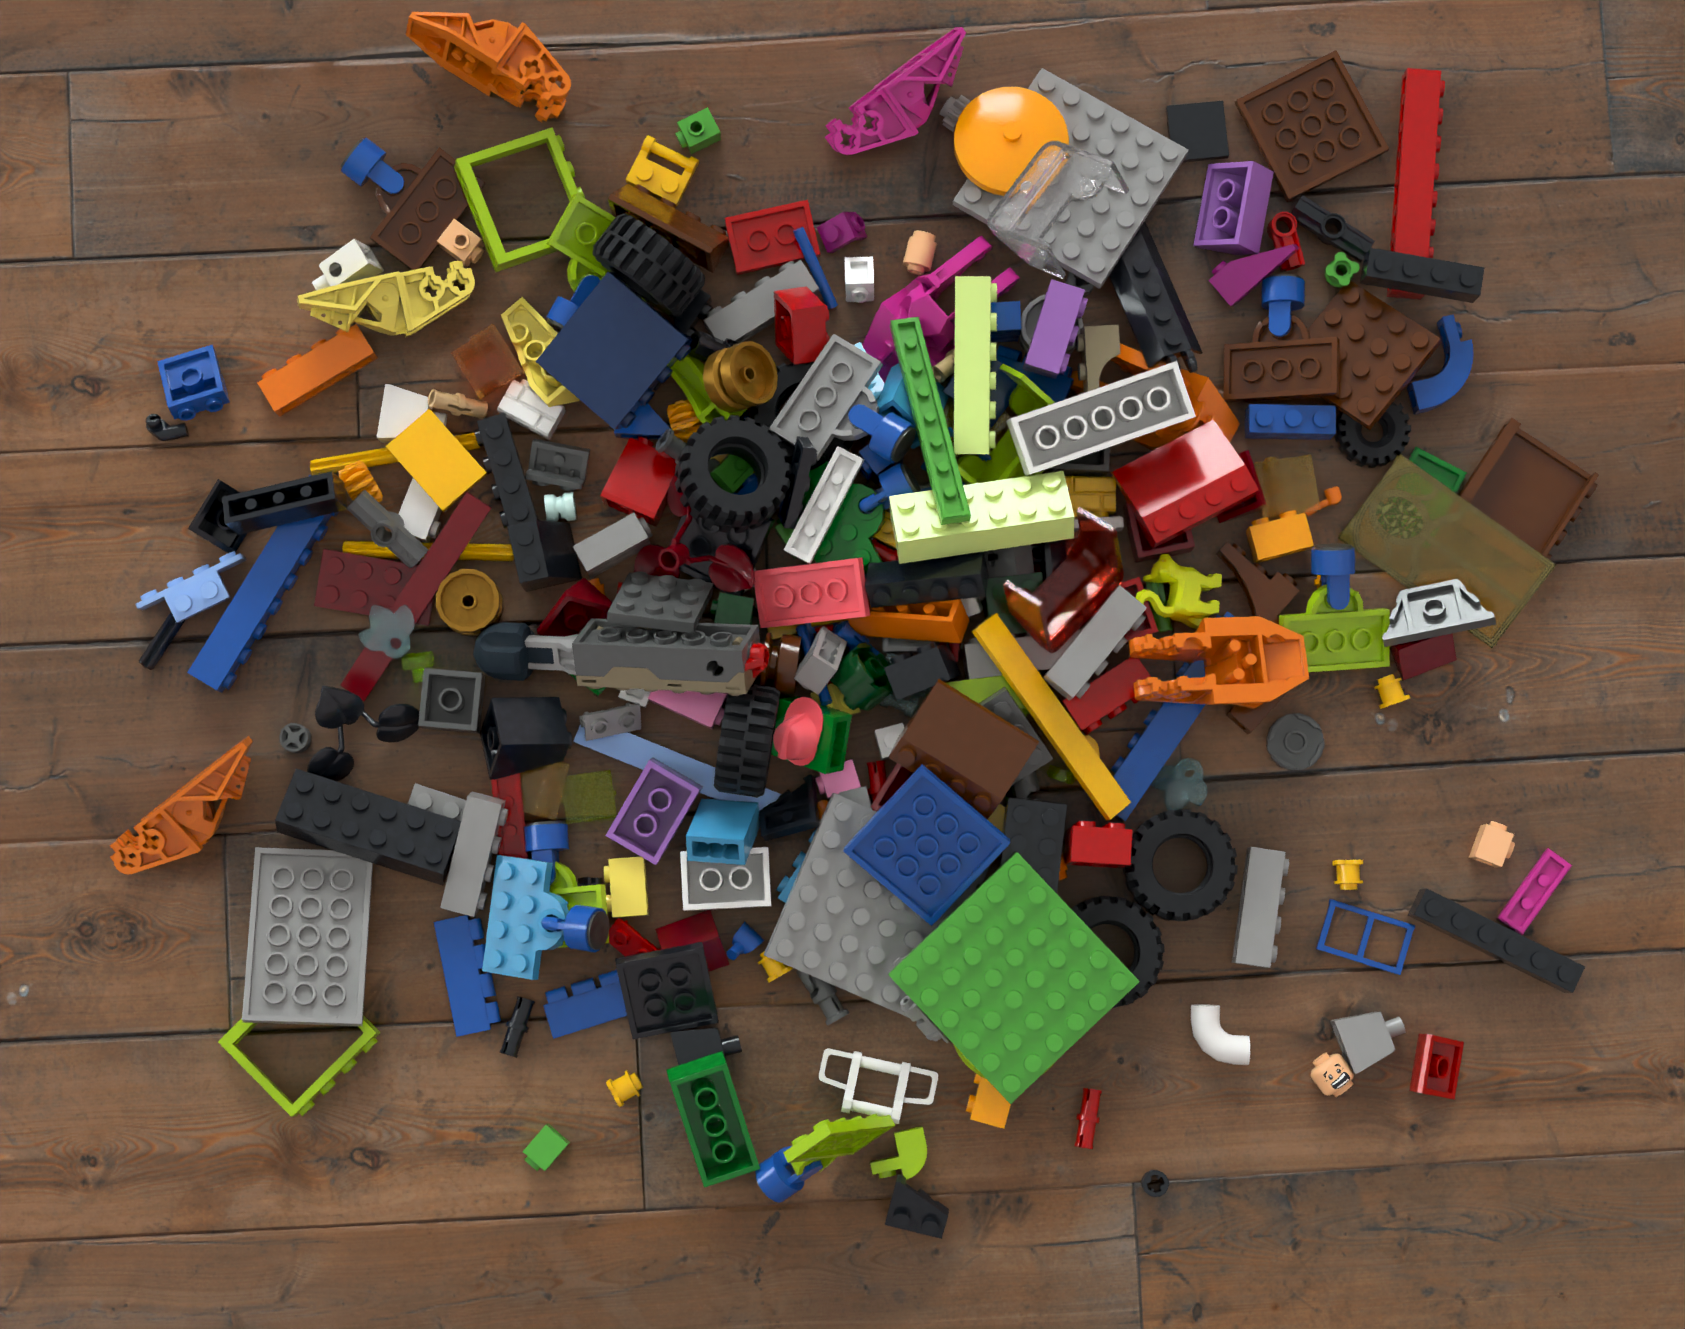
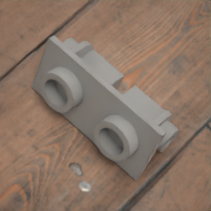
M626 703L624 706L610 708L609 710L591 713L588 711L584 712V715L579 716L581 727L585 729V740L589 741L640 730V704L631 705Z
M909 996L901 1000L902 1011L913 1022L919 1020L916 1026L928 1040L936 1042L942 1038L946 1043H949L946 1035Z

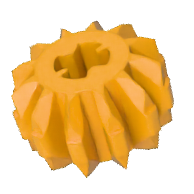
M682 399L668 405L667 415L671 429L674 431L675 436L687 443L692 433L697 432L702 422L696 417L688 399Z
M358 460L355 463L346 465L344 469L339 471V478L345 483V489L352 501L364 490L377 502L382 501V492L364 462Z

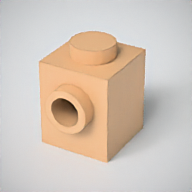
M453 219L437 240L442 250L456 260L462 261L465 267H468L471 262L475 264L484 253L482 239L455 219Z
M1491 821L1490 825H1480L1469 858L1494 868L1502 867L1505 858L1509 859L1514 850L1515 843L1512 842L1514 834L1506 831L1507 826Z

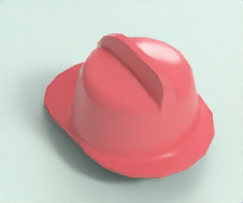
M800 697L795 699L789 705L784 721L775 729L773 734V743L778 752V758L782 760L788 759L794 765L804 766L809 764L814 759L824 719L820 706L812 698Z

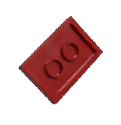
M808 200L724 218L737 275L781 266L790 261H804L805 258L793 233L794 230L800 227H804L816 257H820Z

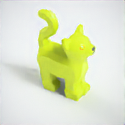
M1162 554L1159 560L1153 564L1151 574L1144 576L1143 581L1154 583L1168 582L1170 584L1167 606H1164L1159 596L1151 590L1143 589L1135 597L1143 605L1145 601H1149L1156 614L1164 618L1170 617L1172 620L1180 621L1191 628L1197 629L1203 618L1219 613V601L1210 600L1206 603L1201 601L1200 597L1201 591L1206 592L1213 588L1221 587L1222 574L1216 573L1205 576L1192 567L1178 565L1169 554Z

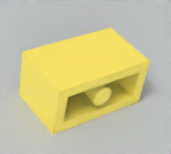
M643 857L608 859L609 865L604 866L605 883H610L611 895H606L607 912H612V918L649 916L645 859Z

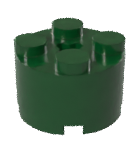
M866 643L858 644L840 661L837 672L830 679L844 695L843 700L845 704L852 710L860 708L870 711L893 692L884 667L891 665V663L882 653L876 656L870 651L873 647Z

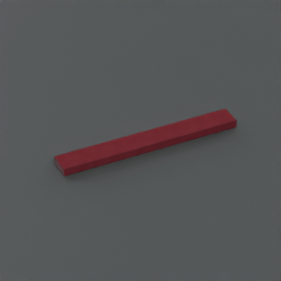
M466 492L340 684L341 687L356 694L363 701L367 699L433 599L441 582L448 576L492 507Z

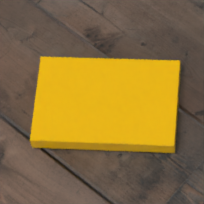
M430 409L386 445V448L443 512L487 475L485 470Z

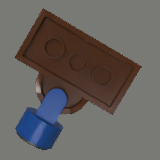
M367 137L365 139L362 138L348 153L340 168L343 174L360 187L369 179L377 184L376 198L380 209L387 216L370 236V239L410 270L420 269L438 246L437 240L453 219L458 220L469 206L454 169L456 160L439 147L423 169L407 163L390 167L383 162L387 153ZM475 175L481 190L485 182Z
M1293 274L1267 276L1262 280L1261 306L1269 310V317L1262 322H1258L1251 343L1224 344L1223 399L1228 403L1339 396L1340 339L1338 337L1311 338L1310 332L1302 320L1291 314V311L1302 309L1305 306V281L1300 276Z

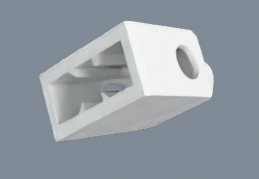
M353 239L319 264L323 275L312 281V284L317 291L346 282L374 277L382 273L384 269L369 246Z
M385 384L377 439L382 443H390L428 409L432 411V408L428 406V397ZM433 412L446 427L447 414Z

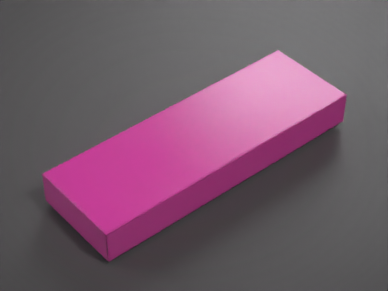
M1547 848L1496 919L1512 931L1523 935L1572 865Z

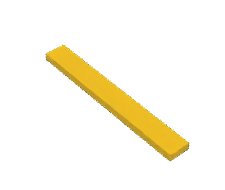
M997 613L992 614L971 632L1105 820H1111L1128 806L1131 801Z

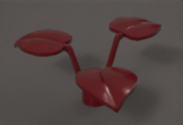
M674 474L667 492L668 505L674 515H687L686 521L676 537L671 540L672 544L667 548L655 544L643 547L635 559L633 573L641 571L654 576L672 575L679 579L680 566L712 561L713 563L709 567V576L717 588L726 592L751 589L755 583L754 569L749 557L739 547L731 544H722L717 548L715 556L689 557V549L686 545L680 543V539L692 521L693 517L690 515L692 509L690 506L684 507L681 503L680 498L683 492L678 493L676 491L675 483L678 478Z

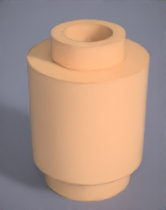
M916 230L913 232V236L909 237L903 265L908 267V272L923 275L924 272L931 270L937 246L935 235Z

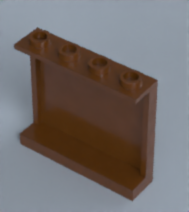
M1511 418L1504 424L1459 493V496L1550 560L1552 555L1549 554V551L1554 544L1558 546L1566 536L1567 531L1564 528L1569 521L1574 522L1583 508L1579 505L1584 497L1589 499L1596 490L1598 484L1595 483V480L1599 474L1595 472L1590 475L1519 428L1521 423ZM1454 501L1447 514L1456 512L1460 507V503ZM1469 510L1466 511L1460 520L1453 521V523L1530 573L1538 570V568L1543 570L1546 566Z

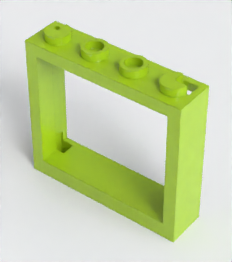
M553 127L458 158L455 161V172L495 272L557 252V250L547 245L546 243L549 239L505 253L472 168L546 143L569 201H571L574 194L585 198L581 187L577 188L573 180L575 177L574 168L570 161L566 162L563 155L565 148L560 135H555Z
M363 1015V1026H358L363 1034L294 1103L237 1046L258 1023H245L241 1018L218 1043L291 1117H296L298 1114L303 1117L315 1106L313 1100L320 1093L324 1096L336 1085L334 1079L341 1072L345 1075L357 1064L355 1058L362 1051L368 1053L378 1042L376 1037L380 1034V1031Z

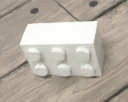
M768 847L752 848L745 865L687 861V851L680 852L683 911L772 907Z

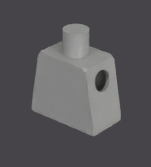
M1370 1012L1330 1021L1344 1059L1352 1068L1354 1074L1363 1071L1393 1053L1395 1046L1391 1038L1406 1033L1404 1024L1399 1016L1384 1021L1381 1012Z

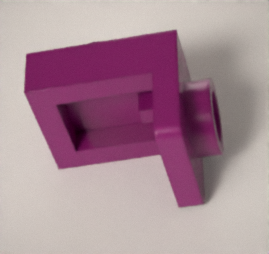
M842 212L816 227L828 253H834L855 240L867 238L864 230L865 223L856 212Z

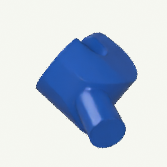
M744 922L733 937V946L726 952L727 957L735 960L740 954L752 952L765 940Z

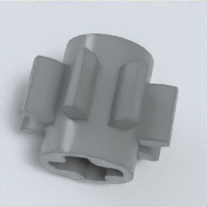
M963 95L958 100L951 96L940 111V115L944 117L942 125L954 132L960 114L971 101Z

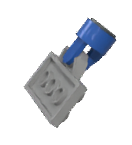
M835 334L832 335L770 426L771 433L794 447L797 436L808 437L817 451V461H819L834 437L844 441L858 440L869 434L872 436L869 444V449L890 463L898 462L910 449L915 439L916 430L913 424L893 412L885 417L879 414L878 403L868 387L883 364Z

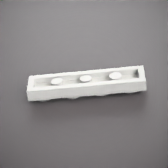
M837 446L784 548L785 552L811 564L864 459Z

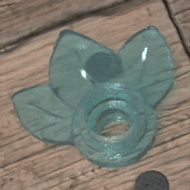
M373 605L369 615L371 628L359 633L361 642L369 650L383 651L391 658L404 656L409 651V635L415 626L412 611L407 605L401 606L395 613L383 606ZM393 638H398L401 641L400 648L395 649L391 646Z
M1192 758L1183 759L1176 766L1162 767L1151 783V786L1156 789L1166 790L1165 804L1168 811L1180 810L1189 801L1197 806H1201L1207 797L1208 791L1205 782L1202 780L1204 774L1203 767L1199 761ZM1187 770H1194L1192 777H1185V772Z

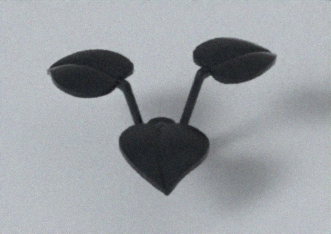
M322 686L320 699L315 709V719L321 727L328 729L338 728L339 747L337 750L325 747L318 751L311 758L307 772L334 781L342 780L350 774L354 767V759L351 754L343 752L345 749L343 724L351 725L362 715L373 727L378 728L376 736L380 741L394 743L405 740L419 729L420 710L408 704H394L384 709L379 715V721H375L365 712L364 703L356 694L340 688Z

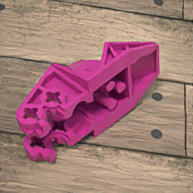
M963 27L952 29L849 107L854 115L851 118L852 125L843 124L840 119L837 120L836 118L828 122L825 127L830 133L825 136V139L831 148L836 152L852 155L918 134L917 128L927 121L931 113L940 84H945L949 87L953 85L964 48L960 45L966 34ZM924 84H934L926 99ZM865 116L873 118L870 122L871 128L863 126L866 124ZM841 132L850 135L847 139L848 145L840 144L843 141Z
M983 236L975 239L931 274L919 275L905 288L881 303L862 346L867 354L883 364L878 373L884 384L891 367L899 363L889 326L890 320L919 317L931 366H935L945 358L946 353L955 349V309L954 312L947 316L935 301L939 298L941 292L955 281V276H961L968 267L976 261L982 260L991 250L992 246ZM1011 267L992 280V283H997V299L1005 293L1007 294L1020 280V277Z

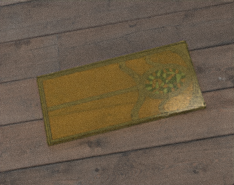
M1402 454L1395 458L1394 463L1344 530L1339 533L1338 537L1345 544L1352 545L1356 552L1408 589L1458 579L1466 586V590L1469 593H1473L1480 600L1483 608L1488 612L1492 611L1495 615L1496 625L1467 630L1491 648L1497 645L1498 640L1551 571H1554L1556 566L1554 562Z

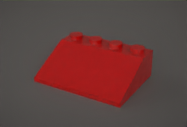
M1214 420L1111 472L1152 549L1254 497L1259 491L1245 463Z

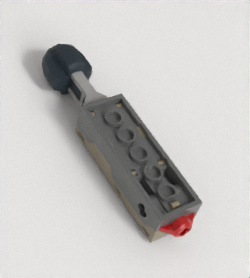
M591 618L579 634L565 637L535 635L525 623H496L479 633L475 641L473 653L478 667L485 674L501 680L524 681L532 674L534 669L560 670L576 675L577 686H588L590 689L609 687L621 691L629 689H644L647 692L671 690L674 693L694 691L705 695L728 693L731 696L746 694L758 674L769 663V649L765 644H760L758 625L698 623L693 634L607 623V619Z

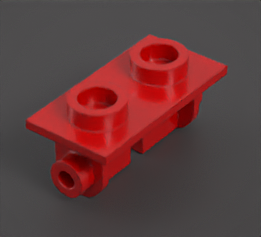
M618 918L609 929V943L625 957L661 950L656 948L646 938L644 939L640 936L641 934L628 924V920L623 921L621 918Z

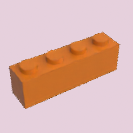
M357 324L350 326L349 332L342 329L337 330L335 337L328 341L322 339L316 342L308 353L303 356L297 354L287 360L286 366L279 370L276 368L271 369L262 375V380L257 382V384L279 417L378 359Z
M961 599L871 608L869 602L870 616L847 619L849 625L861 636L962 643L970 621Z

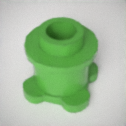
M1338 252L1334 256L1335 260L1326 266L1325 278L1331 286L1342 288L1350 283L1353 274H1356L1360 267L1357 262L1349 260L1344 252ZM1336 270H1341L1343 276L1338 275Z

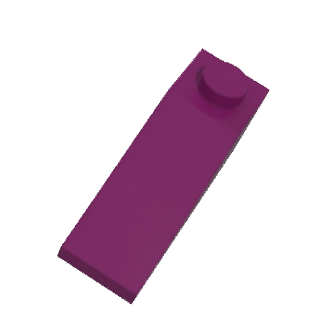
M1296 244L1233 260L1227 264L1223 261L1211 271L1214 276L1208 281L1230 306H1235L1300 248Z

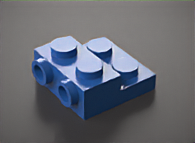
M213 345L157 361L167 406L174 419L191 420L198 412L204 410L217 412L223 408L224 404L230 403L225 380L221 374L216 350Z

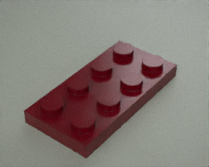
M325 548L322 554L314 606L384 618L418 565L416 564L414 567L408 568L400 561ZM434 597L416 624L430 625Z

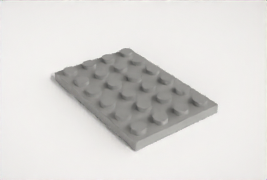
M255 847L242 1012L243 1022L363 1026L373 863L333 850Z

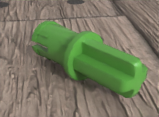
M1146 582L1147 590L1157 594L1162 604L1167 606L1164 583ZM1149 604L1158 633L1173 630L1170 617L1164 618L1156 614L1151 604Z

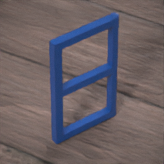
M1330 899L1316 949L1401 975L1415 925ZM1335 907L1368 917L1357 955L1324 945ZM1374 919L1407 929L1396 967L1363 958Z

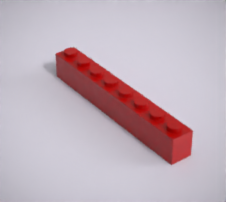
M1407 68L1402 75L1390 251L1433 258L1434 248L1429 245L1430 236L1434 235L1436 220L1431 219L1432 208L1436 207L1438 197L1437 191H1433L1434 180L1437 181L1439 176V163H1435L1436 153H1439L1441 148V136L1437 135V129L1443 120V108H1439V100L1443 98L1445 91V81L1441 80V71ZM1387 288V297L1418 300L1424 297L1423 294Z

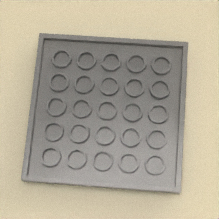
M1041 68L1028 89L1041 94L1051 101L1065 120L1068 129L1069 145L1067 157L1061 171L1044 188L1028 195L1013 197L987 192L967 179L954 198L953 206L1101 289L1183 163L1189 150Z
M832 793L821 818L820 825L815 832L769 940L764 956L908 1017L902 1011V1005L900 1004L901 1000L908 995L892 980L888 973L977 890V884L982 885L989 866L931 926L843 852L844 847L877 812L836 793Z

